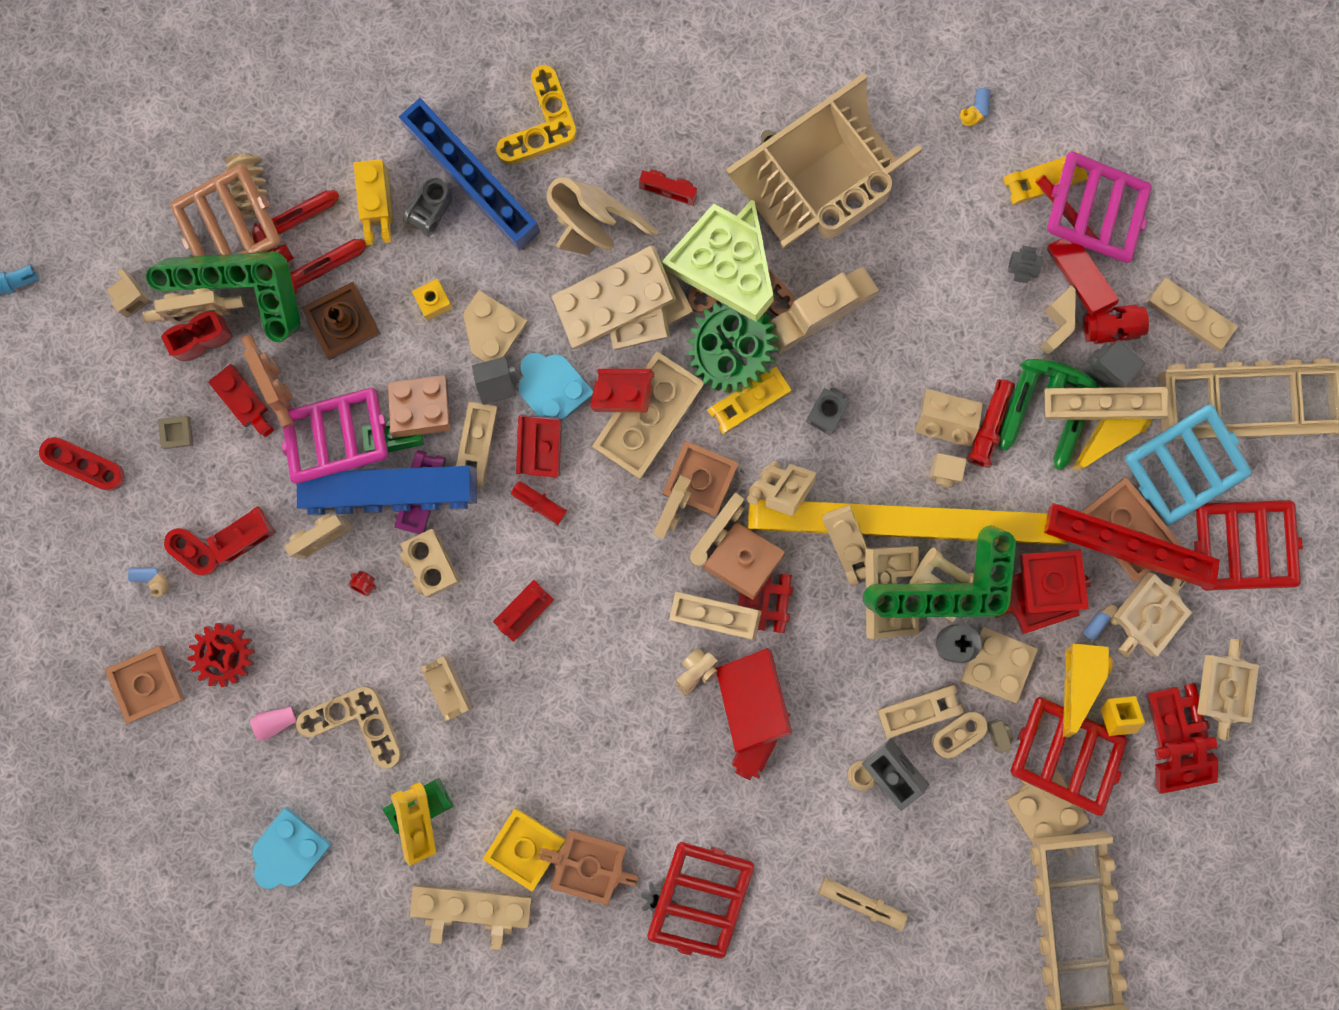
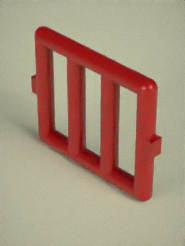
M1293 501L1206 503L1196 509L1198 541L1194 542V551L1211 556L1208 515L1225 514L1229 578L1217 579V584L1213 589L1209 590L1201 587L1203 590L1295 588L1301 584L1299 549H1303L1302 537H1298L1296 506ZM1268 512H1283L1288 576L1271 577L1267 524ZM1254 513L1259 577L1242 578L1238 514Z
M1043 697L1036 698L1026 727L1020 729L1017 738L1020 740V744L1010 770L1011 775L1090 813L1102 816L1106 811L1113 786L1119 783L1122 774L1118 770L1127 745L1126 736H1109L1105 726L1085 717L1080 728L1087 732L1069 786L1065 788L1052 781L1066 737H1063L1064 707ZM1045 711L1060 719L1041 775H1038L1024 767L1043 712ZM1099 736L1114 743L1096 800L1093 801L1079 793Z
M685 842L678 843L647 933L648 940L678 948L677 951L690 956L694 952L718 959L724 958L754 871V863L725 854L726 851L713 846L710 850ZM686 856L740 870L736 887L682 874L681 870ZM676 885L731 899L727 915L722 916L672 903L671 900ZM669 914L722 928L717 945L661 932L666 915Z

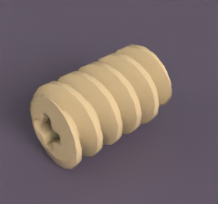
M236 154L225 159L226 163H228L226 171L238 164H245L260 196L268 195L267 190L259 189V187L266 184L264 178H257V176L264 173L262 167H255V165L262 163L260 156ZM238 178L229 183L232 185L230 187L231 194L234 196L233 198L243 219L256 218V213L240 179Z

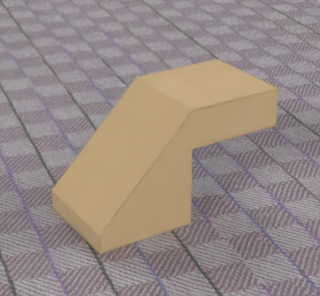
M1072 285L1044 310L1060 327L1040 346L1047 355L1075 331L1076 289Z

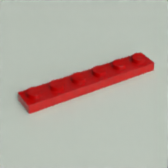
M1053 503L1048 508L1044 529L1045 534L1209 590L1213 589L1217 584L1220 559Z

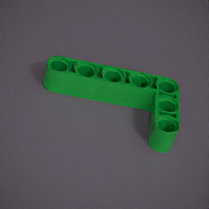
M279 253L173 257L158 262L146 271V281L156 291L254 287L264 332L273 342H283L300 328V316L289 266L284 256ZM267 266L271 268L272 273L268 270Z
M992 525L986 526L980 531L977 538L973 583L873 584L864 591L863 603L865 607L883 618L1000 616L1007 611L1010 604L1016 548L1015 538L1010 532ZM999 537L998 543L994 546L995 540ZM996 566L995 572L991 575L992 569ZM912 595L911 602L906 605V600ZM884 596L883 603L877 606L878 600ZM939 596L938 602L933 605L935 598ZM966 596L965 602L961 604L963 597ZM993 596L992 601L988 604L990 597Z

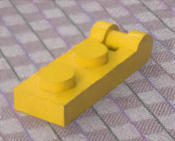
M1066 156L1005 176L1003 181L1005 186L1009 187L1011 191L1010 200L1012 205H1018L1046 195L1035 181L1044 174L1053 185L1058 184ZM1078 166L1075 167L1071 186L1088 180L1086 169ZM1026 181L1029 190L1023 191L1020 183Z
M776 366L770 370V374L764 373L761 375L762 383L753 380V389L743 386L742 393L734 392L707 410L712 418L715 417L720 424L718 428L723 435L791 393V388ZM732 406L737 414L729 419L724 411Z
M421 782L411 785L410 789L405 792L399 790L391 794V800L397 816L404 860L409 866H412L435 855L436 848L427 795ZM415 802V805L408 807V803Z

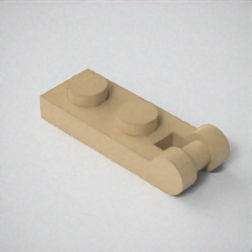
M468 401L456 466H467L468 461L477 463V486L484 487L498 407Z
M736 492L692 550L690 561L693 566H704L707 561V551L714 543L718 546L728 532L724 530L730 520L736 522L744 512L745 508L741 506L744 498Z
M848 505L823 514L822 518L845 570L849 584L854 586L860 583L859 580L866 578V549H868V546L852 508ZM864 562V567L855 569L853 566L856 563Z
M955 684L877 709L876 711L885 737L888 739L964 713L962 704H958L955 696L957 693ZM944 698L947 708L940 710L937 700Z

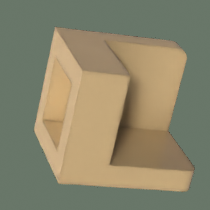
M121 268L117 271L121 279L109 287L107 292L114 300L111 304L116 311L128 318L151 300L132 275Z

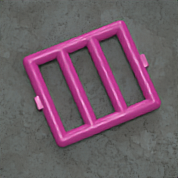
M1069 152L1066 155L1060 181L1054 185L1051 196L1055 197L1047 231L1052 235L1121 262L1130 263L1134 257L1140 231L1145 230L1148 220L1144 218L1152 185L1145 180L1079 153ZM1078 166L1090 172L1073 230L1060 225L1075 167ZM1103 176L1113 180L1114 184L1098 240L1085 235L1099 180ZM1125 186H1128L1139 192L1125 245L1121 249L1111 245L1110 241Z
M374 388L363 389L287 410L293 422L311 416L318 462L316 467L301 470L295 424L283 429L285 441L281 442L282 452L287 456L290 480L294 484L382 461L388 457L384 429L387 428L386 419L380 412L378 395ZM367 401L375 450L358 455L350 405ZM339 408L347 458L330 462L322 413Z

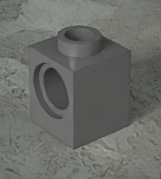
M824 388L805 422L831 436L850 402L845 399L846 395L835 388H830V390ZM824 403L833 404L836 408V414L831 417L824 415L821 411V405Z

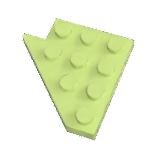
M750 200L737 216L713 204L661 262L665 271L756 322L774 302L756 205L753 200Z

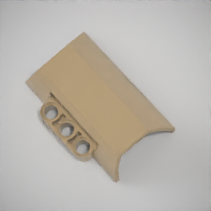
M864 73L726 169L727 175L749 200L755 201L756 209L777 235L783 249L815 227H817L818 233L825 238H834L887 201L892 188L890 174L922 152L923 148L917 145L902 157H894L870 122L867 102V76ZM881 184L885 190L883 192H875L870 186ZM856 200L861 204V207L852 209L847 205V202ZM833 217L838 223L834 226H828L823 222V219Z

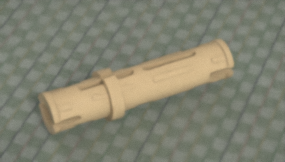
M824 877L818 890V895L825 896L867 915L870 921L876 922L878 920L898 929L900 932L906 924L908 913L901 912L884 904V900L880 898L876 900L832 881L828 877Z

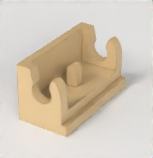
M449 656L440 657L436 661L421 667L445 721L473 709Z

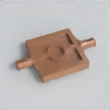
M252 334L242 337L241 341L246 349L243 353L267 405L273 408V412L276 413L283 429L292 426L294 422L287 410L293 409L290 403L293 396L286 383L282 384L278 378L281 370L276 360L269 358L266 352L262 353L258 349Z
M568 829L564 845L559 852L542 847L541 853H539L538 860L555 864V873L550 885L551 889L608 905L612 891L618 883L635 887L637 884L635 881H638L637 874L622 871V860L626 851L625 845Z

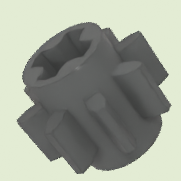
M1023 245L1019 252H1012L1008 272L1015 274L1014 281L1028 283V281H1031V277L1038 278L1043 257L1037 256V248Z
M664 880L657 887L652 882H649L650 892H641V898L648 900L642 906V910L647 911L650 909L653 912L652 918L657 903L652 904L654 894H658L660 897Z

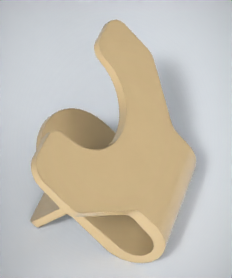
M559 177L548 188L547 202L550 208L559 215L557 220L568 227L556 244L561 250L588 255L596 245L603 249L611 250L614 247L612 238L592 217L594 216L603 223L614 225L616 221L607 211L630 221L647 234L657 236L659 233L645 218L609 196L598 186L566 177Z

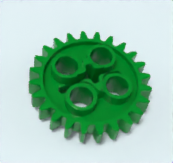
M714 302L713 312L704 309L706 318L704 320L696 318L697 323L700 325L699 328L690 329L696 335L695 339L687 340L688 343L694 345V349L688 351L687 354L696 358L690 363V366L699 368L695 375L701 378L704 377L702 383L709 386L712 384V389L720 391L722 389L723 392L731 393L733 389L735 392L742 393L743 386L753 389L752 380L762 383L760 373H771L766 367L767 363H776V360L770 356L771 353L779 351L778 348L772 346V342L777 341L779 336L770 332L777 326L773 323H767L771 318L767 313H763L756 322L724 303L722 306ZM739 319V326L733 331L732 325L735 320ZM719 326H721L724 335H722L718 330ZM717 338V346L711 350V343ZM755 341V349L749 354V344ZM741 356H744V358L747 360L746 366ZM733 360V368L730 372H727V364Z

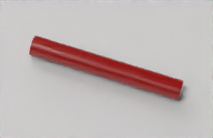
M1043 174L1035 183L1054 203L1055 197L1051 196L1054 185ZM1066 200L1063 216L1075 228L1078 213ZM1087 225L1085 235H1088L1099 240L1096 234Z

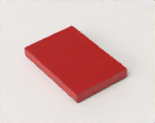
M763 649L715 668L735 752L742 753L793 734L773 654L770 649Z

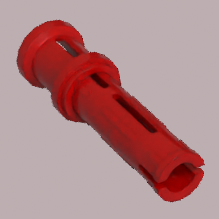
M997 379L983 424L976 434L971 454H967L966 460L984 468L992 466L991 457L995 445L1000 443V436L998 435L1000 426L1015 388L1013 382Z

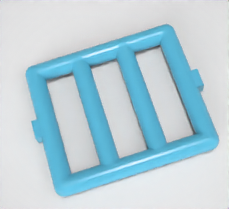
M1210 404L1144 443L1125 457L1126 463L1141 486L1138 488L1140 493L1146 500L1149 499L1165 525H1172L1244 481L1252 474L1249 465L1236 445L1240 443L1236 435L1232 431H1228L1215 407ZM1206 419L1237 471L1222 480L1191 429ZM1180 435L1211 487L1198 495H1195L1165 445ZM1154 451L1185 500V503L1172 511L1168 509L1140 462L1141 459Z

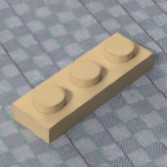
M1166 277L1162 279L1147 301L1153 308L1218 352L1224 348L1238 327Z
M675 592L669 620L755 640L762 611Z

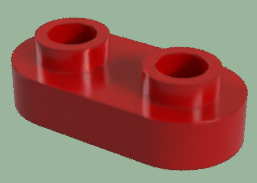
M175 528L165 536L164 547L167 553L192 573L207 576L214 573L218 568L219 563L210 547L191 531ZM181 538H184L186 540V546L180 549L178 547V541ZM203 556H207L209 563L203 567L200 560Z

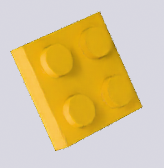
M515 807L482 860L533 892L550 865V862L538 860L541 848L544 847L545 849L558 852L565 838Z

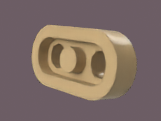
M973 711L962 713L934 733L931 741L934 752L943 758L956 757L985 736L987 732L985 718ZM970 720L975 723V729L971 732L966 729V723ZM945 737L951 739V745L948 748H943L941 744L942 739Z

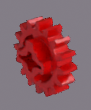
M215 623L214 630L210 626L204 627L205 635L195 634L194 637L198 643L197 645H189V648L195 651V653L189 656L188 660L195 661L196 663L190 669L192 672H201L198 677L199 681H205L209 678L208 686H216L219 681L220 687H228L229 680L232 684L239 683L238 675L247 676L249 674L245 666L254 665V662L248 659V656L254 654L255 650L248 649L247 647L252 642L251 638H242L245 630L238 629L234 632V624H227L224 629L222 623ZM219 635L228 636L234 642L225 643ZM220 650H225L226 654L222 656L223 660L217 659V656L220 654ZM238 653H240L239 661L236 665L235 661ZM216 667L219 669L220 672H223L224 675L216 674L212 672L209 668Z

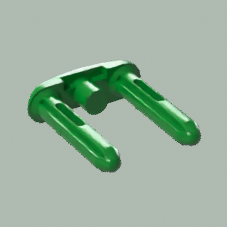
M1027 359L1020 363L1019 366L1022 368V372L999 434L1000 449L1009 450L1015 444L1039 375L1050 377L1047 389L1066 388L1067 383L1076 388H1099L1097 382L1083 372L1055 361ZM1026 384L1027 389L1023 397L1020 409L1017 412L1016 407L1018 405L1024 385ZM1066 420L1053 457L1056 469L1063 470L1070 463L1085 420H1077L1073 432L1071 428L1074 420Z

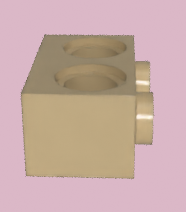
M430 529L400 544L403 549L400 552V557L406 568H412L415 575L412 582L419 595L423 593L425 597L430 598L461 583L437 530ZM425 543L429 548V554L426 558L419 560L416 557L415 550L418 545ZM432 570H438L441 573V581L436 586H431L428 582V574Z

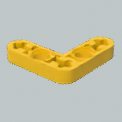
M540 65L533 70L531 75L532 85L546 122L499 140L496 152L500 161L506 165H514L572 144L576 138L574 121L556 72L550 66ZM541 74H545L546 77H552L548 79L551 89L548 93H546L543 83L538 82ZM552 99L559 100L562 103L561 109L555 113L549 112L546 109L548 101ZM560 126H564L565 129H571L567 132L568 137L563 138L561 134L552 136L553 143L549 142L547 130H550L551 135L559 132ZM533 135H541L545 141L542 147L532 148L528 144L529 139ZM523 139L527 152L523 153L522 148H518L513 151L514 156L509 157L507 153L502 154V152L506 151V145L517 148L521 146L519 140Z

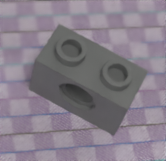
M1117 340L1110 346L1105 343L1100 349H1097L1086 361L1090 365L1084 372L1102 388H1123L1129 384L1146 363L1121 341Z
M891 738L871 753L862 763L900 811L922 796L929 786V783Z

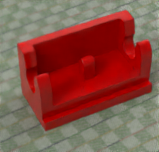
M257 506L226 528L207 538L206 542L218 563L228 565L276 532L261 508Z

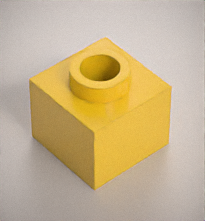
M438 278L412 291L427 321L453 309ZM433 293L436 294L434 301H426V296Z
M1136 696L1108 699L1100 709L1109 736L1137 733L1145 724Z

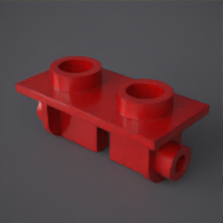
M533 579L493 623L505 636L507 635L514 642L554 599Z

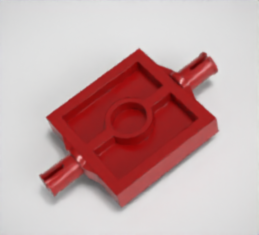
M1022 572L1012 577L1009 608L1004 614L995 616V618L1012 613L1017 619L1021 633L1026 634L1080 616L1079 611L1027 615ZM1085 575V581L1090 580L1089 577ZM1086 582V588L1091 587V582Z

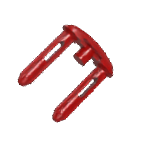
M325 190L272 218L271 220L278 235L333 207L339 199V194L335 190ZM257 222L254 223L252 228V237L255 244L267 238L261 224ZM352 239L290 272L295 295L298 288L360 256L367 247L365 240ZM286 244L267 251L283 255L287 262L294 259ZM267 266L268 270L272 273L271 268Z

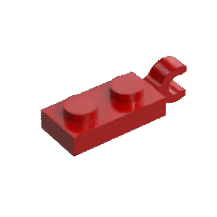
M229 364L208 381L210 386L244 427H248L252 423L260 435L263 434L265 438L274 431L272 426L263 417V414L269 409L232 364Z

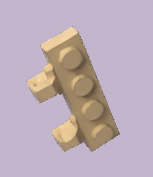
M414 885L409 917L426 918L425 926H431L430 943L437 944L444 942V929L446 925L452 926L453 921L485 924L484 929L491 930L492 941L489 949L502 950L504 934H511L512 927L529 928L532 897Z

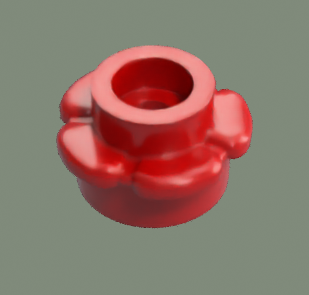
M359 571L358 574H350L351 580L348 586L354 591L369 596L373 589L376 590L377 587L373 583L375 578L364 571Z

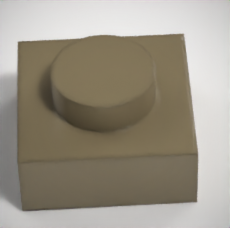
M181 416L158 419L162 449L193 446L191 417Z
M998 719L987 722V728L995 751L1003 753L1012 750L1010 742L1013 741V735L1009 725L1004 724L1002 720Z

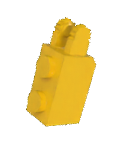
M382 159L353 162L359 220L363 223L366 245L374 244L373 226L381 225L382 239L384 243H389L392 241L390 224L394 222L388 168Z

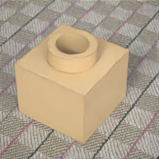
M941 453L935 454L932 458L928 479L936 480L935 485L953 488V484L962 482L966 459Z

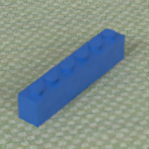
M421 98L416 100L399 116L404 128L519 251L540 233L538 223Z
M471 466L342 471L297 484V508L307 510V515H325V510L336 509V514H353V509L364 508V513H381L382 507H393V512L411 511L410 506H421L422 511L439 510V505H450L452 510L468 509V504H477L476 468Z

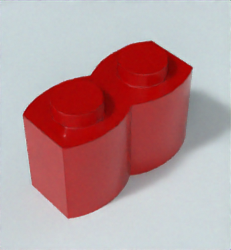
M215 311L202 312L193 317L188 324L172 326L161 336L169 355L179 361L194 360L201 356L206 349L219 348L228 343L233 337L225 318Z

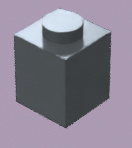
M506 356L472 365L475 385L483 405L516 396L514 384L519 383L515 366L509 367Z

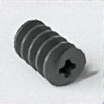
M964 624L946 626L939 632L936 639L939 656L946 661L965 663L975 659L982 646L981 637L978 632L971 626ZM955 640L962 642L961 647L955 646Z

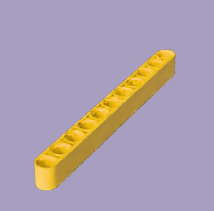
M766 499L759 500L756 505L749 503V530L829 534L822 515L850 505L863 536L977 541L980 531L984 527L992 525L1010 532L1014 536L1016 543L1067 545V541L1044 533L1048 513L803 501L794 516H790L767 508Z

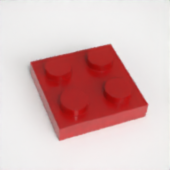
M1082 550L1020 555L1027 615L1089 609Z

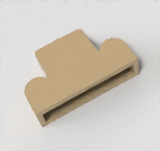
M864 266L860 267L847 276L844 272L840 273L795 300L789 311L780 314L768 322L777 326L770 333L779 336L777 341L772 342V345L779 349L778 355L877 297L880 291Z

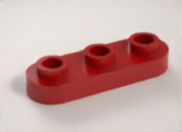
M51 437L43 441L39 448V456L43 463L99 489L113 491L118 489L124 482L125 474L120 465L66 440ZM60 448L62 451L61 456L55 458L54 451ZM83 460H87L88 465L86 469L82 470L80 463ZM112 471L114 474L113 480L108 482L106 480V475L108 472Z

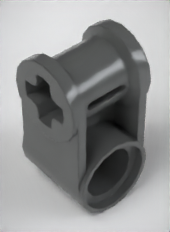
M439 178L427 180L414 201L407 208L403 216V222L413 224L423 230L425 236L430 237L438 227L442 216L452 201V193L446 183ZM444 189L443 196L440 199H431V194L434 190Z

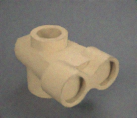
M699 648L695 649L683 661L682 665L688 671H685L675 680L677 683L676 687L685 696H688L701 680L707 683L717 673L715 667L718 661L709 652L704 654Z

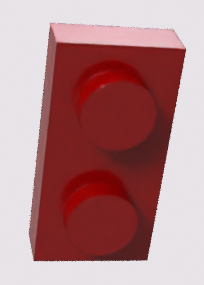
M642 170L639 178V189L694 206L697 188L693 187V183L685 179H677L675 181L666 178L664 173L657 170H650V172Z

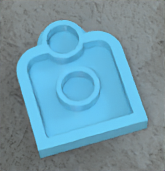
M531 353L525 356L521 362V372L524 377L519 382V392L537 416L562 418L563 421L593 395V390L561 355H550L546 358L540 353Z
M285 807L253 847L252 856L257 863L254 871L255 881L265 889H272L280 884L288 887L295 886L304 880L332 844L288 807Z

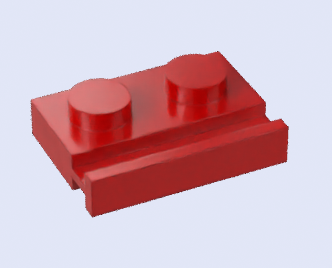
M651 369L597 370L599 376L598 381H595L590 406L593 411L648 412L652 390L651 379L655 374Z
M518 416L516 474L553 478L560 476L562 418Z

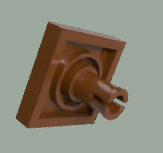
M354 282L302 307L328 360H332L381 334Z

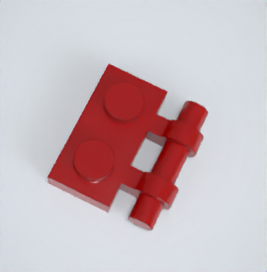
M771 574L753 600L741 592L739 593L738 606L762 611L758 630L765 631L766 619L775 620L773 632L785 634L786 622L790 620V613H787L789 596H793L794 588L791 587L792 575L780 574L779 585L771 584ZM770 593L778 594L776 611L768 610Z
M1196 683L1184 684L1186 692L1184 697H1180L1178 687L1146 693L1159 748L1165 747L1166 743L1174 741L1177 744L1190 742V734L1195 733L1196 737L1209 738L1207 731L1210 729L1209 722L1204 719V715L1197 714L1200 694H1198ZM1189 706L1193 722L1187 724L1183 708Z
M1199 736L1192 738L1190 742L1177 744L1174 741L1166 743L1165 747L1154 749L1157 760L1167 759V762L1155 764V787L1159 794L1218 783V759L1213 752L1207 753V750L1217 749L1215 737L1203 738ZM1193 753V757L1181 759L1182 755Z

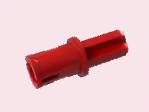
M518 481L511 490V495L532 508L533 513H540L557 526L567 512V509L562 508L545 497L546 493L542 495L521 481Z

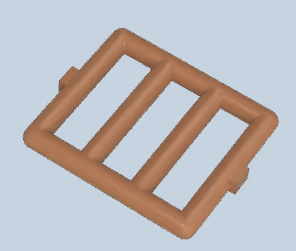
M238 164L170 203V208L184 235V238L181 240L185 248L191 250L193 256H206L184 210L185 207L194 202L219 254H232L205 197L216 190L245 249L237 254L265 253L281 243L278 232L267 211V208L270 207L265 196H260L245 164ZM238 178L267 237L256 244L227 185Z

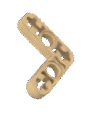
M366 686L355 689L306 710L297 718V730L305 737L319 735L357 718L372 757L378 766L386 769L391 768L401 760L402 751L380 696L372 687ZM362 692L365 695L372 696L373 700L369 702L370 709L373 711L377 708L379 714H373L364 719L363 714L369 712L365 705H359L358 700L362 698ZM335 703L344 705L346 709V714L341 720H335L331 716V707ZM323 708L324 718L329 723V726L326 727L325 721L314 725L315 731H312L311 728L305 729L304 723L307 722V716L309 715L311 719L322 716L319 710ZM373 719H380L384 723V731L379 736L373 735L369 731V723ZM388 735L390 741L384 742L386 748L395 751V755L391 757V763L387 759L382 760L380 754L384 753L382 744L377 746L374 744V741L382 740Z

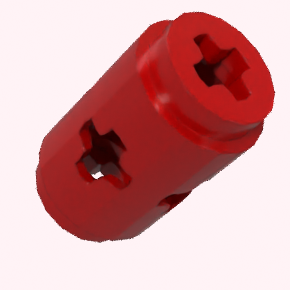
M1137 304L1111 307L1093 317L1089 313H1085L1083 316L1085 339L1087 342H1093L1094 344L1140 339L1141 336L1147 335L1149 331L1147 310L1144 306L1139 307ZM1113 310H1116V312H1119V314H1116V315L1111 314V315H1110V313L1113 312ZM1117 333L1122 335L1119 336L1118 339L1112 337V335H1115Z

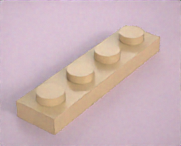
M1168 387L1051 388L1044 390V420L1167 419Z

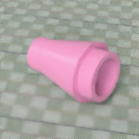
M291 706L284 709L256 713V717L250 719L252 729L258 741L262 739L269 740L297 721Z

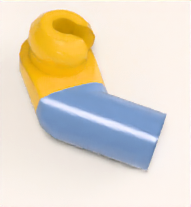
M977 89L975 105L967 110L966 108L962 109L960 119L965 126H974L988 116L990 89Z

